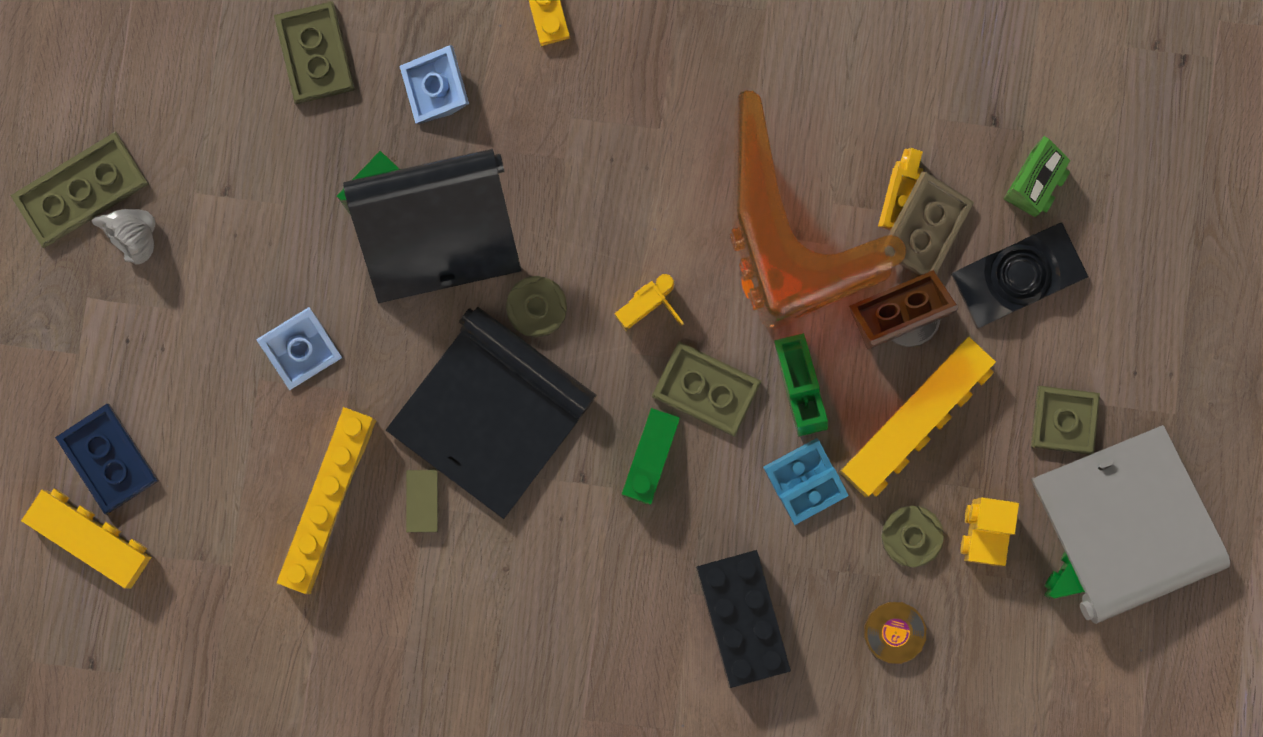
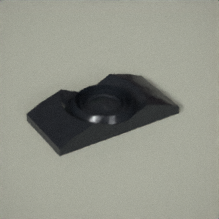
M1062 222L975 261L951 274L977 329L1089 277Z

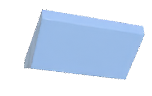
M452 45L399 66L416 124L452 115L469 104Z
M310 307L256 339L289 390L342 358Z

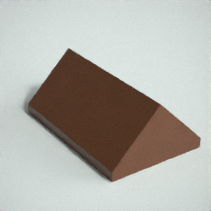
M934 270L849 306L867 350L952 315L958 310L957 304Z

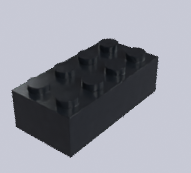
M754 550L696 566L729 688L791 672L758 551Z

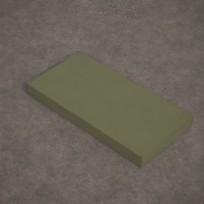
M115 131L10 196L41 247L46 248L149 184L120 136Z

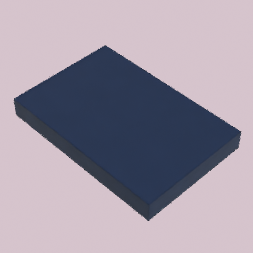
M108 403L55 437L105 515L116 510L159 481Z

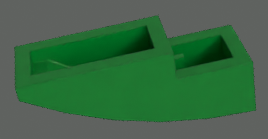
M804 333L774 340L798 437L828 430V419L820 395V386Z

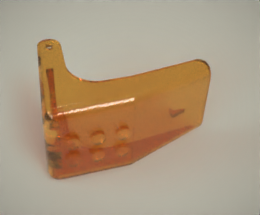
M745 90L740 92L735 108L732 229L729 235L734 251H739L741 263H739V268L743 280H748L750 286L748 297L753 311L757 310L762 324L767 328L779 329L887 280L891 275L892 267L899 265L905 258L906 247L900 238L893 235L880 237L837 254H820L804 247L791 231L779 194L762 100L754 91ZM886 247H893L895 254L887 256L884 251Z

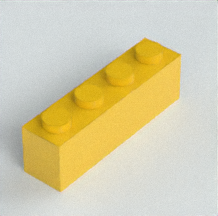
M55 488L52 492L42 489L21 521L125 589H131L152 558L145 553L147 547L132 538L127 542L119 536L121 531L108 522L101 525L93 519L95 514L82 505H79L78 508L67 503L70 498Z

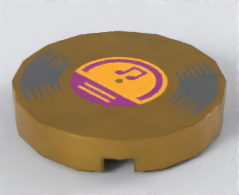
M888 602L878 606L869 614L864 625V639L869 650L876 658L887 663L902 664L912 660L922 651L926 642L927 628L923 617L914 607L903 602Z

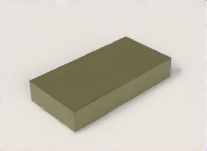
M406 470L407 533L438 532V470Z

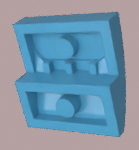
M817 438L763 467L794 525L849 496L836 469L833 468Z

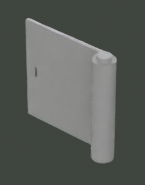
M1164 425L1031 479L1085 591L1080 603L1081 612L1086 620H1091L1095 624L1230 567L1227 550Z

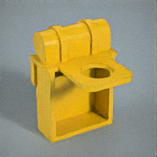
M668 274L660 275L656 280V285L653 281L647 285L645 284L635 292L634 297L628 301L629 303L614 313L615 318L625 331L662 303L679 325H684V322L665 299V296L674 288L673 278Z

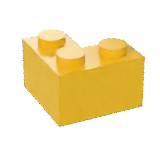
M981 497L972 500L971 505H967L965 523H969L968 536L963 535L960 549L961 554H965L964 561L1006 566L1010 535L1015 534L1019 503Z

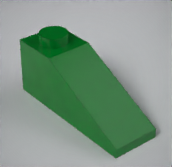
M653 408L650 409L621 496L651 506L680 417Z

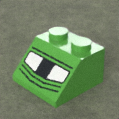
M1043 136L1033 147L1004 200L1033 217L1039 215L1041 211L1047 213L1055 200V197L1051 195L1056 185L1062 187L1070 174V171L1066 168L1071 160L1050 139Z

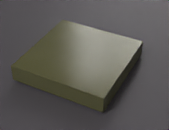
M1037 386L1031 447L1080 454H1094L1100 393Z

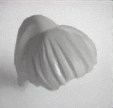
M122 209L92 219L93 225L101 228L106 236L110 238L111 243L124 252V260L126 262L136 265L142 264L150 258L154 249L152 233L156 222L155 218L148 211Z

